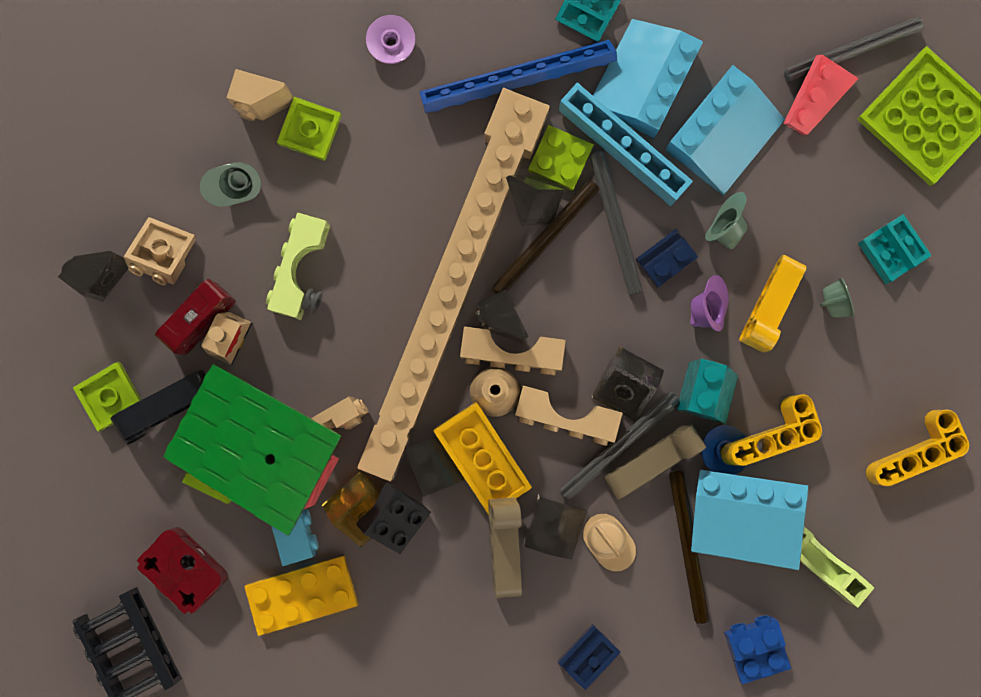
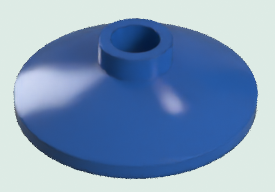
M721 425L714 427L705 435L703 442L706 448L701 451L703 462L710 471L736 475L747 466L727 465L719 453L721 446L724 447L728 443L745 438L744 433L734 426ZM739 450L738 453H735V456L746 452L744 450Z

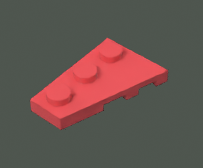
M816 55L783 124L801 135H808L859 78L824 55Z

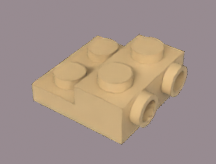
M148 217L124 255V259L129 271L133 274L142 276L145 273L152 276V280L160 285H166L167 282L174 285L186 265L184 260L194 245L196 238L191 233Z
M349 396L311 419L329 429L336 426V428L350 430L361 424V418L369 413L362 399L359 400Z

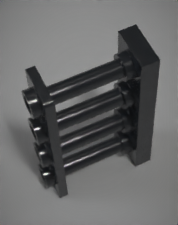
M137 587L119 596L121 600L120 605L91 620L87 614L72 620L74 634L81 640L85 648V656L93 664L97 672V681L104 687L108 697H135L157 684L162 685L164 690H167L182 680ZM123 614L128 615L132 623L131 628L101 643L95 629ZM135 637L139 638L144 647L143 651L112 666L106 653ZM145 661L151 662L155 670L154 675L124 690L118 676Z

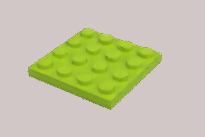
M926 46L867 107L857 120L929 186H932L981 135V94Z

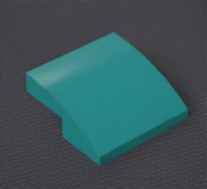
M564 0L555 20L599 43L621 0Z
M904 214L858 242V245L885 285L932 256Z

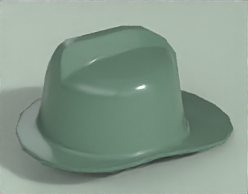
M234 162L212 168L202 176L200 181V192L203 198L211 205L218 207L249 201L255 198L261 189V177L257 170L243 162Z
M744 192L735 193L724 202L712 225L706 232V241H717L727 249L735 248L748 227L742 215L747 202V196Z
M842 277L823 289L824 301L820 304V307H826L833 318L855 316L852 300Z

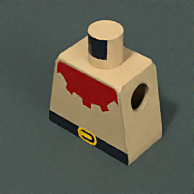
M231 312L218 313L201 347L208 355L232 366L253 323Z

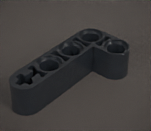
M203 370L196 371L114 414L110 419L125 445L141 439L147 434V430L187 410L204 381L205 372Z

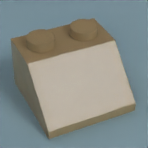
M235 69L227 94V99L233 105V109L240 114L241 118L249 121H254V119L263 121L290 107L294 98L285 83Z

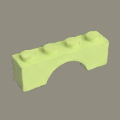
M298 212L296 218H292L289 225V233L291 234L281 251L283 260L281 266H277L274 273V280L276 282L273 290L269 291L266 298L268 310L298 320L302 319L304 313L302 303L306 294L297 284L296 269L300 260L306 254L324 248L330 229L327 221Z
M804 527L800 562L843 600L858 608L874 587L855 570L831 554Z

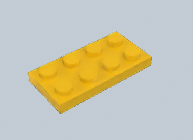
M477 402L433 430L488 515L489 499L518 498L532 488Z
M345 555L244 586L258 636L358 606Z

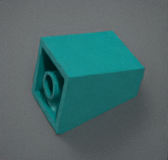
M702 358L689 362L676 411L726 424L738 375L727 365Z

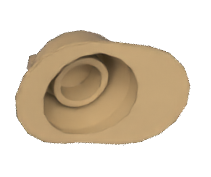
M597 514L587 521L583 530L584 541L598 562L605 569L611 571H622L628 568L634 562L636 546L622 524L614 516L608 514Z

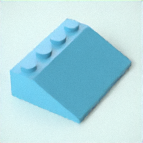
M632 19L616 49L617 61L609 63L593 96L625 124L655 138L703 41L680 30Z
M732 65L673 137L665 150L721 195H724L785 118L755 82Z
M700 470L691 551L799 570L808 500V485Z

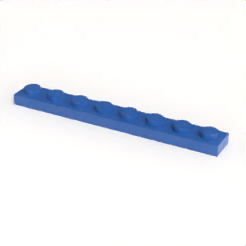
M610 40L423 90L420 91V96L425 113L437 112L449 106L462 105L471 100L487 98L490 95L500 93L503 88L512 91L515 88L526 85L532 86L538 82L557 79L573 72L579 73L595 66H605L610 62L617 61V52Z

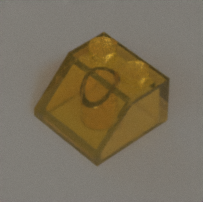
M360 471L325 501L322 507L336 528L357 545L363 547L372 538L365 535L356 523L374 506L381 491Z

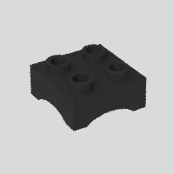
M387 482L382 488L374 506L358 520L356 525L368 537L401 554L431 512L422 503L409 497Z

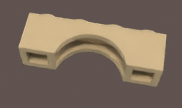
M464 327L460 358L465 359V364L480 365V361L490 362V367L505 369V365H513L516 371L530 372V368L541 369L540 374L555 375L556 371H562L566 340L540 337L537 343L528 351L513 354L503 351L494 343L490 330Z
M522 386L515 416L520 417L518 422L532 426L534 421L544 423L543 429L558 432L559 428L569 430L568 436L583 439V435L593 437L592 442L607 446L608 441L615 443L623 414L622 412L595 406L587 416L581 419H566L554 411L549 401L548 392L527 386Z

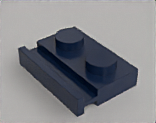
M675 229L635 260L658 288L696 260L698 256L687 241L681 237L678 230Z
M592 624L558 660V664L586 690L621 651Z

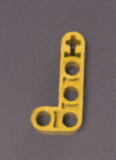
M784 254L778 259L740 335V342L762 353L772 350L781 333V330L777 328L806 271V265Z
M804 394L784 398L780 407L785 424L724 445L721 451L722 460L730 466H744L819 440L822 434V427L812 399ZM795 402L799 404L798 412L795 409ZM804 426L807 428L806 436L803 433ZM782 433L785 436L784 444H782L780 440V436ZM759 441H761L763 446L761 452L757 447ZM739 450H744L746 452L735 456V453H738Z
M932 410L928 412L924 422L931 439L871 463L866 469L868 481L876 485L891 486L965 455L969 450V441L956 413L952 410ZM941 415L944 418V425L942 427L938 422ZM951 439H953L955 443L954 449L952 451L949 448V442ZM927 449H930L932 453L930 460H927L925 455ZM905 458L909 463L906 470L902 468V461ZM882 470H891L892 472L883 473Z

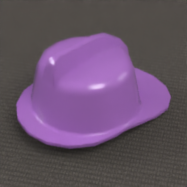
M713 275L710 277L705 291L692 299L690 319L692 326L711 327L715 331L723 329L729 296L727 286L720 276Z

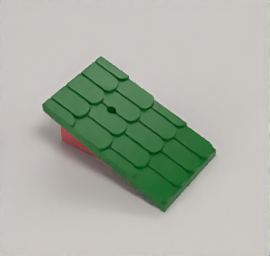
M212 364L210 370L205 375L200 389L194 396L185 417L181 420L172 441L168 444L163 457L199 481L223 494L229 500L253 513L254 516L289 536L302 511L316 504L339 460L338 457L332 454L342 435L217 365Z

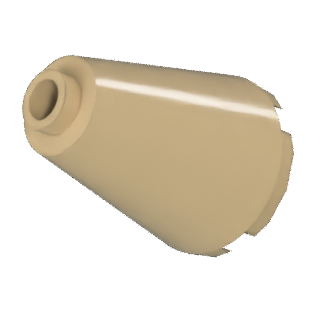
M494 367L483 369L474 377L471 383V401L473 404L477 402L486 416H504L511 412L519 401V383L516 377L507 369ZM493 385L500 387L498 395L491 394L490 388Z

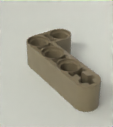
M686 424L605 475L604 479L616 498L621 499L682 459H689L706 448V445L693 425Z
M515 497L489 499L495 599L521 596L518 528L521 527L520 506Z

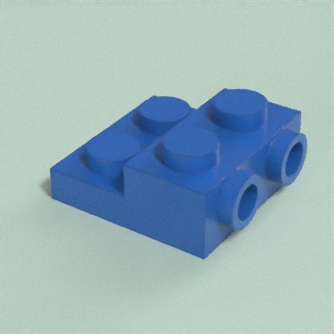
M769 615L757 617L754 619L755 622L747 625L745 623L734 624L730 626V630L724 632L741 684L791 669L784 648L786 644L779 622Z

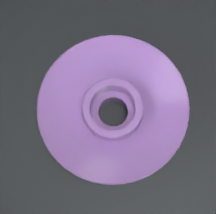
M385 15L376 19L369 26L366 33V45L370 54L379 62L396 64L407 59L415 47V33L410 23L404 18L397 15ZM389 40L396 41V44L393 46L387 45Z

